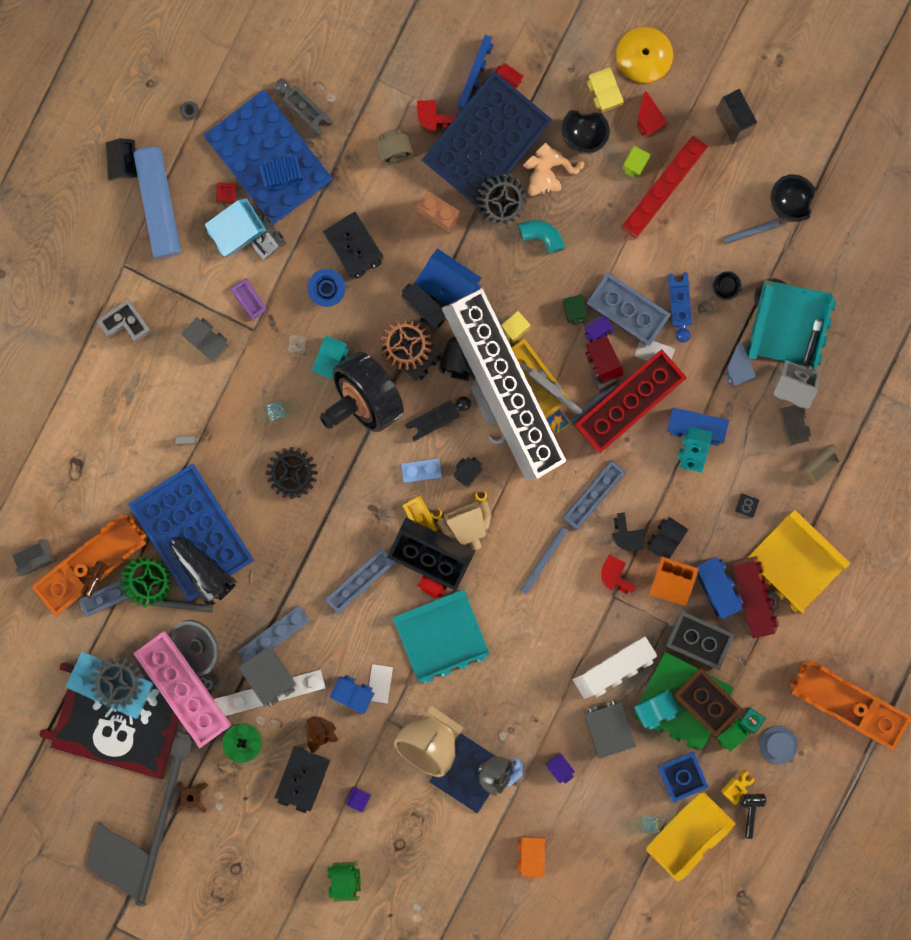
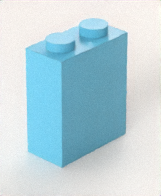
M247 198L237 200L205 224L208 235L214 239L218 251L224 257L234 255L267 231Z

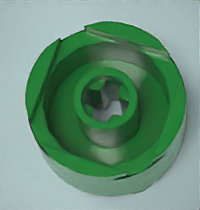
M247 723L236 724L229 728L222 740L225 754L231 760L238 763L249 762L256 758L263 744L260 731L255 726ZM239 738L247 740L245 743L246 748L238 745L240 743Z
M357 861L334 862L331 867H328V879H331V887L328 889L330 899L333 898L335 902L359 901L360 896L356 895L357 891H361L360 869L355 868L358 865Z

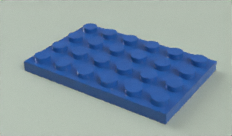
M264 89L204 134L206 140L263 214L269 217L273 226L333 181L331 175ZM286 154L296 155L303 180L266 190L259 165L263 164V161L267 159H274L276 161Z
M194 463L128 504L189 602L200 596V594L192 585L178 559L172 553L171 542L176 537L188 538L230 576L255 561Z

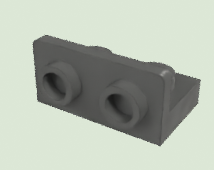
M262 214L258 215L267 231L250 243L261 258L266 260L280 247L285 246L286 242L282 233L277 231L272 225L273 223L269 217Z

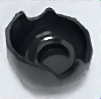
M724 271L718 274L713 281L714 293L722 300H732L741 292V280L737 274L731 271Z

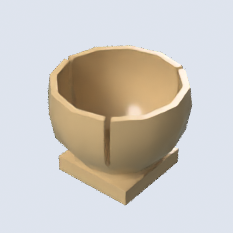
M431 706L422 719L407 723L398 732L394 740V747L414 767L426 774L441 777L450 770L455 759V739L463 730V727Z

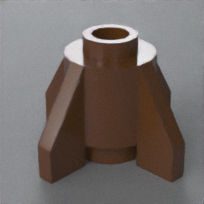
M316 716L307 720L305 729L308 748L311 753H315L321 745L327 742L338 741L334 733L336 727L333 722Z
M181 781L178 785L183 792L181 795L182 804L177 810L180 811L184 807H196L204 813L207 809L200 803L202 800L201 792L208 784L204 783L199 789L195 787L187 788ZM188 795H193L194 800L189 802Z

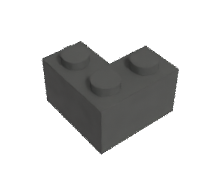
M196 317L182 333V336L215 363L229 347L226 343L228 339L220 332L216 335L212 331L213 326L204 318L200 320Z

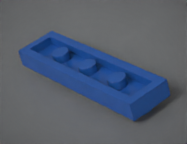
M485 35L458 102V109L460 110L472 98L473 89L477 90L480 83L479 73L480 71L484 72L487 61H485L486 55H490L494 44L491 43L492 37Z

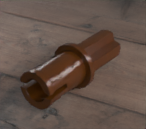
M103 561L96 562L91 574L87 575V581L80 592L81 595L86 598L88 595L89 599L92 598L98 584H101V578L107 568L106 563Z

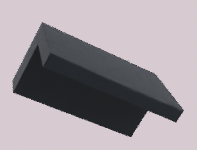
M119 138L106 142L108 180L137 178L133 155L136 151L135 140Z

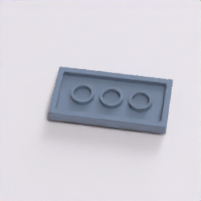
M608 272L586 303V305L601 315H605L607 319L649 347L671 315Z

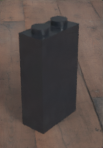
M740 88L722 97L716 112L734 144L750 136L757 121Z

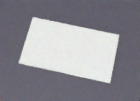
M639 341L634 356L648 361L663 349L672 360L675 349L655 341L649 347Z
M372 664L369 686L373 688L372 692L375 693L372 701L388 704L393 667Z

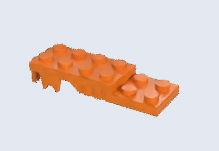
M121 514L100 529L97 535L84 543L82 547H79L75 553H72L67 559L63 560L31 588L53 615L57 617L83 596L80 592L87 581V575L91 574L97 561H103L107 564V568L101 578L102 581L147 544L144 541L147 535L143 530L139 529L130 515L124 516Z
M809 660L808 663L802 662L799 667L800 671L790 683V687L793 689L791 694L890 750H895L911 721V716L812 660Z

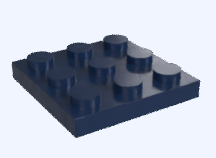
M460 733L455 741V759L450 770L444 776H432L429 782L478 814L490 795L480 784V772H478V769L482 762H486L488 759L496 756Z

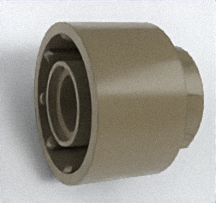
M400 129L389 130L379 136V142L376 146L383 165L397 164L413 156L408 135L403 134V131Z

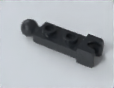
M466 396L458 398L456 404L449 400L406 423L405 427L407 429L412 427L418 429L417 434L412 437L413 441L416 442L459 418L460 415L457 411L469 410L471 400Z

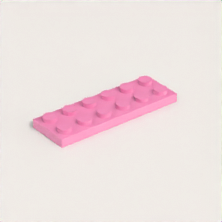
M163 631L133 653L199 748L232 726L166 631Z

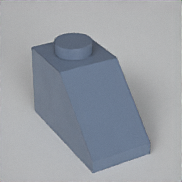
M742 342L736 345L726 368L725 378L728 384H732L733 387L756 378Z

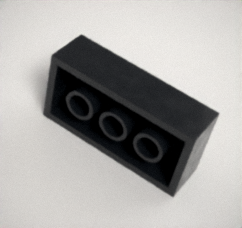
M406 517L387 558L457 591L475 550Z

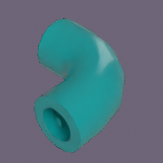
M530 220L518 224L523 242L536 238L544 242L548 254H554L566 248L558 229L549 222Z

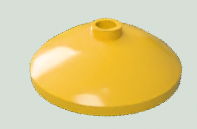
M638 27L627 32L620 40L616 51L617 64L621 72L628 79L642 84L653 83L664 77L669 71L673 61V48L669 39L661 31L651 27ZM646 49L649 51V54L644 55L642 51Z

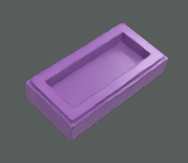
M246 278L230 288L252 321L267 311V308Z

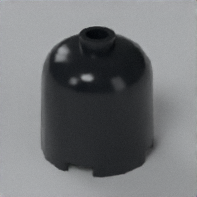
M451 337L446 344L438 369L439 372L445 374V371L451 373V378L469 381V378H471V380L475 381L472 369L456 337Z

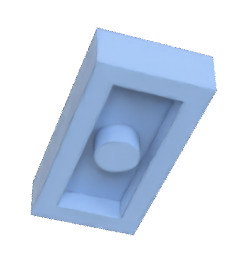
M439 459L401 464L404 483L442 478Z

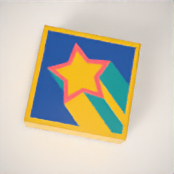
M560 408L546 418L549 427L555 435L571 424Z

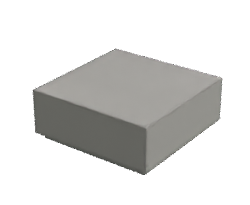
M194 435L175 437L177 445L197 444V438Z

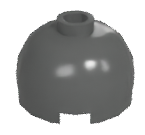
M501 756L492 757L486 762H482L478 772H480L479 781L483 789L493 796H496L497 793L501 794L511 780L508 778L510 770L514 771L515 769L514 762Z

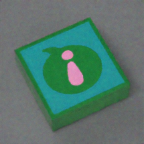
M749 707L740 722L748 730L756 734L766 718Z

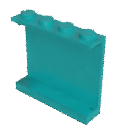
M764 280L747 349L748 358L756 359L757 356L802 364L812 329L817 319L823 321L809 365L813 371H816L817 365H820L822 361L821 349L825 347L827 336H825L826 330L830 329L832 319L830 314L836 307V300H834L833 294Z
M464 589L393 617L418 682L422 681L423 684L433 681V676L440 674L443 677L451 674V669L458 667L461 670L470 666L468 662L476 660L478 663L488 659L486 655L490 653Z

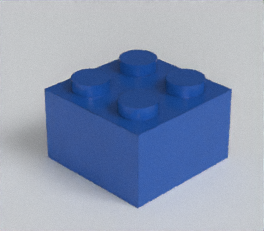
M693 751L657 765L673 803L709 788Z

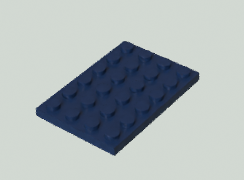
M493 71L421 161L476 205L481 202L476 200V196H481V193L477 190L484 189L481 185L482 182L488 184V177L494 181V175L496 174L499 177L505 174L507 177L553 119L498 73ZM497 187L490 193V195H492L495 192Z

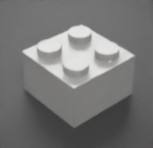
M785 360L777 377L773 395L780 400L793 402L800 408L805 407L809 409L818 391L821 374Z

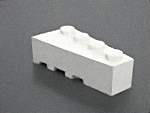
M645 636L620 650L617 654L605 659L603 663L590 668L585 674L577 676L572 680L584 699L594 695L597 698L606 693L605 688L610 685L614 688L622 683L621 678L626 675L630 678L637 674L639 667L643 666V668H646L653 664L652 659L657 657Z

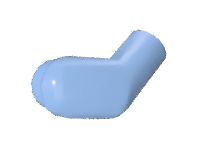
M517 758L511 759L515 764L514 771L510 770L508 778L511 779L508 784L509 787L523 775V764Z

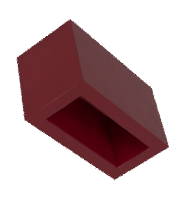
M607 335L586 344L587 352H585L588 363H593V373L596 379L600 378L602 384L624 375L622 366Z

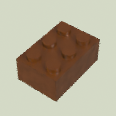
M698 668L672 695L714 737H717L743 710L702 668Z

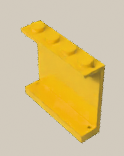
M793 510L747 557L758 556V560L763 563L764 572L762 575L764 580L767 579L768 585L775 589L774 593L781 600L785 598L790 603L788 607L795 613H804L806 607L843 569H846L851 564L796 510Z

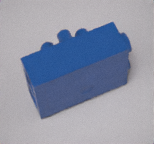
M437 248L415 283L447 306L465 295L479 290L481 286L478 283L482 278Z

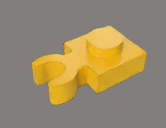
M742 770L739 773L738 779L733 777L721 790V793L733 805L740 801L742 794L748 792L745 787L751 785L755 780L751 776L745 779L749 774L746 770Z

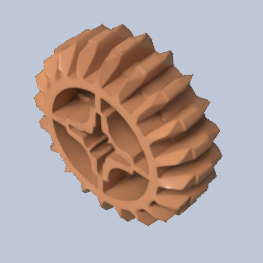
M404 318V324L400 325L398 319L396 320V327L392 323L389 324L392 329L391 331L384 329L388 336H381V339L386 341V343H380V347H386L381 353L382 355L389 354L385 358L386 361H389L391 358L393 359L390 364L392 367L397 362L399 363V370L402 368V364L405 365V370H409V364H412V368L416 369L415 362L423 365L421 358L428 359V356L424 353H431V349L426 348V346L432 345L431 341H426L431 335H424L427 331L426 327L421 330L419 329L422 325L421 322L414 326V319H411L410 324H407V318ZM404 329L415 331L419 337H408ZM399 332L400 341L390 347L393 335ZM402 336H404L407 342H412V344L409 345L410 353H408V350L405 348V346L401 347V344H403ZM422 342L421 351L414 357L412 348ZM404 351L408 359H400L392 352Z

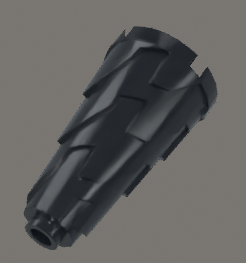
M178 536L171 542L172 553L180 562L183 570L207 607L216 604L213 601L215 598L221 601L236 586L237 581L235 578L231 577L220 565L198 549L188 538Z

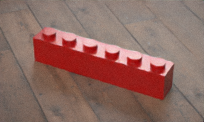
M692 135L623 223L621 229L634 239H637L705 153L708 146Z

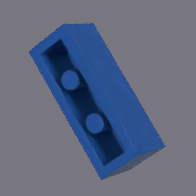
M673 407L667 431L671 432V436L679 438L684 433L688 434L690 427L711 431V445L719 446V443L723 444L725 442L729 420Z

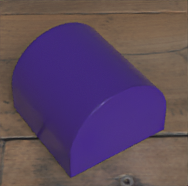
M354 787L346 805L364 812L372 794Z

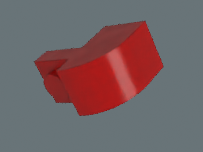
M436 100L417 101L418 122L429 133L437 134L438 126H440V129H447L455 119V115H436Z
M609 554L601 569L603 584L610 591L617 585V590L622 593H633L636 586L619 577L626 563Z

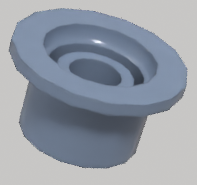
M774 726L763 733L759 746L760 752L766 760L774 764H783L793 759L797 753L798 743L794 733L787 727Z

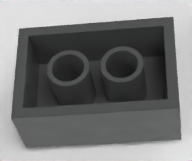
M680 611L665 647L720 670L735 634Z

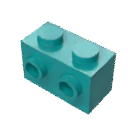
M690 427L688 434L684 433L682 440L684 449L680 448L678 459L681 460L680 468L703 472L711 445V431Z

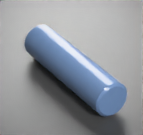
M158 146L138 149L133 155L153 257L155 259H167L181 254V247L162 150Z

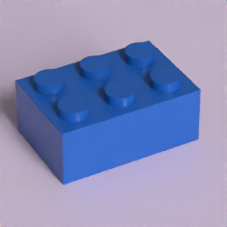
M714 557L695 566V568L699 569L697 578L718 620L742 610L741 605L743 601L739 594H735L733 590L735 585L731 577L726 576L724 572L726 566L722 559L718 560L717 557Z

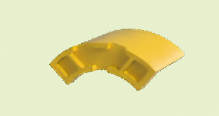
M700 792L662 829L647 846L646 851L679 882L692 871L703 858L709 848L712 849L723 839L736 823L707 794Z

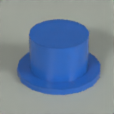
M321 269L315 272L307 285L311 300L323 307H330L339 303L344 297L346 290L342 276L331 269Z

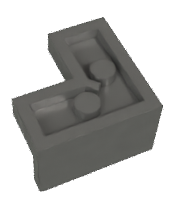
M40 539L39 544L13 555L17 565L16 571L18 576H24L57 561L49 541L46 539Z

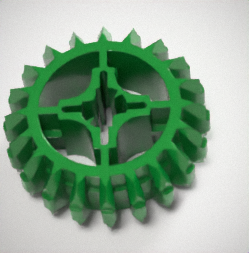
M147 555L144 556L143 560L140 556L136 558V561L132 559L129 562L130 565H125L124 569L126 571L121 572V576L124 578L120 580V583L125 584L121 590H127V593L124 595L125 598L131 596L130 603L137 600L136 606L138 607L142 602L144 608H147L149 603L154 607L156 602L160 604L163 602L162 598L168 597L166 592L171 591V588L167 586L172 583V580L167 579L171 576V573H165L167 566L162 568L160 566L162 564L161 560L155 563V557H152L150 561ZM143 567L141 577L132 578L135 569ZM151 569L158 575V577H154L151 574ZM146 578V581H149L150 583L146 585V582H143L142 580ZM160 585L157 594L149 596L151 587ZM134 586L140 588L141 594L135 590Z

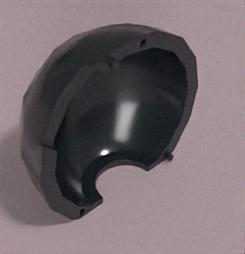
M571 110L564 117L561 130L562 136L571 150L580 154H592L602 149L608 141L610 135L609 123L602 113L581 114L579 111Z
M789 174L781 177L771 190L770 201L772 209L781 219L787 222L797 223L809 219L811 215L810 204L816 190L814 185L801 175Z

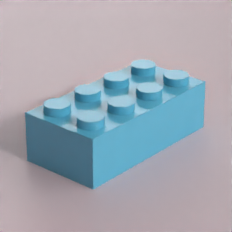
M82 651L66 688L100 702L101 696L97 699L94 698L98 694V690L95 692L91 691L92 688L97 686L96 684H90V681L97 680L96 677L92 676V673L99 674L95 667L103 668L101 661L105 660ZM115 666L108 669L104 675L114 677L119 667ZM125 670L124 681L133 685L130 673ZM116 677V680H109L115 684V689H118V686L126 687V685L119 682V677ZM143 677L137 679L138 682H144V685L137 686L138 689L142 690V693L135 692V695L139 697L138 700L131 697L132 705H129L126 701V708L123 709L121 703H118V709L116 710L133 718H139L154 685L152 681ZM101 681L102 689L109 697L110 685ZM120 689L115 699L126 697L130 691Z

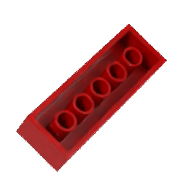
M661 349L579 420L574 427L598 454H601L687 377Z

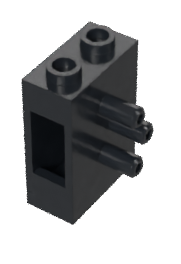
M355 211L323 231L324 236L351 279L354 277L358 279L366 274L365 270L370 267L374 269L382 264L381 260L384 259L382 253Z
M294 746L275 798L278 799L277 803L284 806L292 804L296 806V810L303 813L311 812L331 760Z

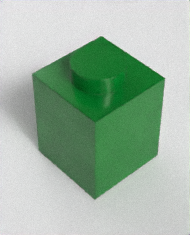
M735 719L717 738L719 739V744L731 752L748 737L750 732L738 719Z

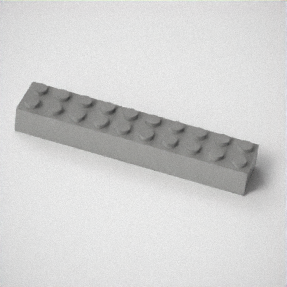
M483 289L471 292L443 307L442 310L525 480L537 479L565 463V457Z

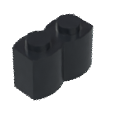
M668 517L667 520L663 518L657 528L660 529L656 536L653 534L648 540L647 544L649 547L647 550L659 558L665 557L670 559L689 529Z

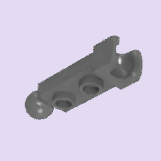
M286 79L276 81L275 90L278 93L285 94L282 100L319 136L322 135V130L319 128L321 123L324 122L329 126L333 124V121L296 85L290 89V84Z

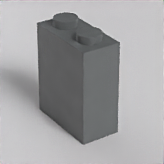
M269 646L239 666L242 674L264 707L267 705L272 707L279 702V697L282 695L287 697L296 691L294 689L297 686L296 682L272 646Z
M616 700L605 703L606 707L600 709L598 706L588 708V713L584 714L599 759L636 747L622 703H617Z

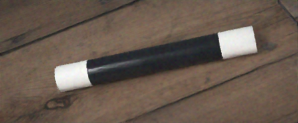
M815 320L801 364L805 368H809L823 321Z

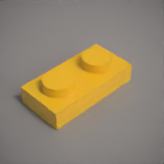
M421 496L402 505L409 519L434 531L439 530Z

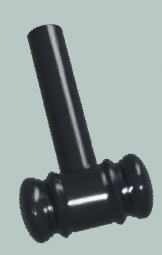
M748 793L740 796L741 806L748 807L745 834L747 839H753L756 807H764L766 805L767 799L763 793Z

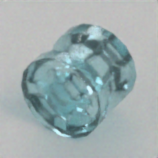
M282 401L264 407L265 411L269 414V422L287 416L286 412L283 411Z
M641 817L643 821V826L640 829L641 832L660 833L658 823L661 822L660 817Z

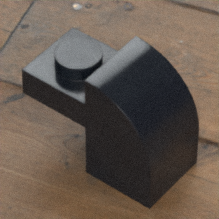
M625 512L617 513V518H613L614 528L618 529L619 533L611 534L614 543L619 548L627 551L645 549L643 529L627 531Z

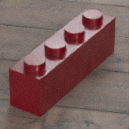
M758 556L735 561L733 570L752 639L775 634L777 627H779V621L777 616L773 615L774 603L767 593L769 585L767 579L764 580L762 575L764 572L762 561L758 560Z

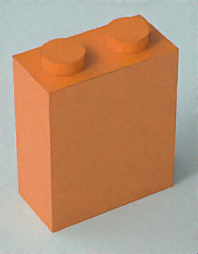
M661 557L649 595L686 607L699 569Z

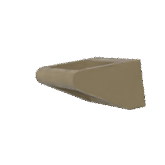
M831 444L800 471L814 485L841 462L842 458L836 446Z

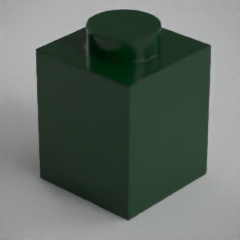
M582 294L564 298L562 302L568 323L573 322V325L583 323L584 319L587 318Z

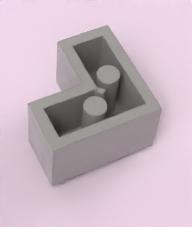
M129 299L96 320L109 338L126 329L132 339L138 343L152 333Z

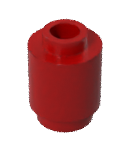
M424 575L417 585L421 588V591L435 599L438 596L442 597L447 589L444 585Z

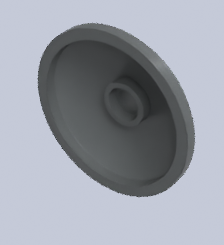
M185 620L171 629L169 637L197 677L206 675L215 668L219 659V645L215 635L206 625L195 620Z

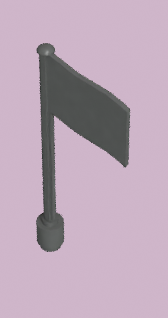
M178 731L177 736L173 740L170 754L174 755V762L150 853L147 854L133 842L111 832L100 821L95 833L87 868L98 877L124 890L136 899L135 903L141 907L146 905L145 901L181 764L185 758L190 756L193 740L188 733Z

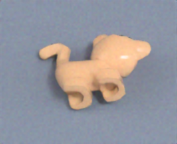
M545 143L535 152L538 158L532 156L522 165L526 170L533 168L535 170L529 177L530 184L527 192L529 196H535L561 190V184L550 168L562 164L569 174L577 175L583 170L584 162L578 161L577 165L572 167L569 160L560 151Z

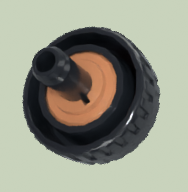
M356 352L335 366L332 373L333 381L341 399L320 415V420L327 429H332L333 426H337L353 415L367 429L373 432H380L403 415V402L395 384L383 367L370 355L364 352Z

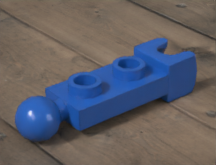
M671 273L668 274L672 327H679L676 332V339L681 343H685L691 337L690 331L686 329V326H692L688 273H683L681 282L675 281L674 275Z

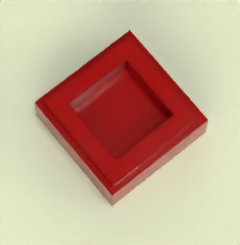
M217 182L216 202L235 203L237 184Z

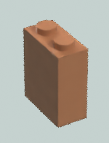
M426 191L417 205L418 215L450 234L460 218L459 210L429 191Z

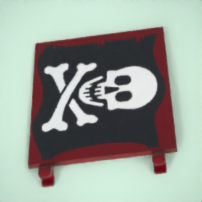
M61 663L59 669L72 673L75 665ZM155 684L137 719L111 707L107 708L106 705H101L100 702L68 688L55 732L42 729L40 737L52 740L50 748L162 780L179 718Z

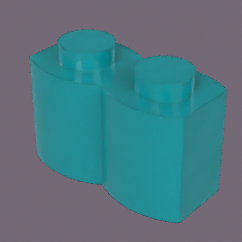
M325 335L312 372L333 380V369L342 359H346L349 349L346 348L347 343Z
M669 689L634 706L644 728L649 727L650 730L659 726V721L665 718L667 721L677 717L676 713L680 711Z

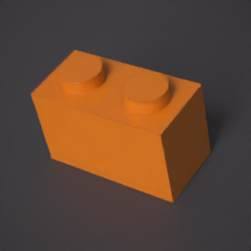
M522 836L521 841H518L517 852H521V860H517V872H520L521 877L544 878L545 837Z

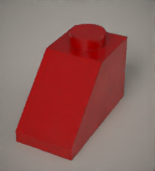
M646 91L642 96L637 120L638 125L636 127L642 136L645 135L649 138L666 127L668 122Z

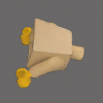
M483 491L485 496L483 499H480L476 492L475 499L477 502L444 514L445 518H443V511L438 508L440 511L438 517H435L433 512H431V516L438 520L437 524L444 536L463 545L469 544L473 550H478L482 547L479 539L486 536L485 530L489 528L491 512L488 502H486L487 493Z

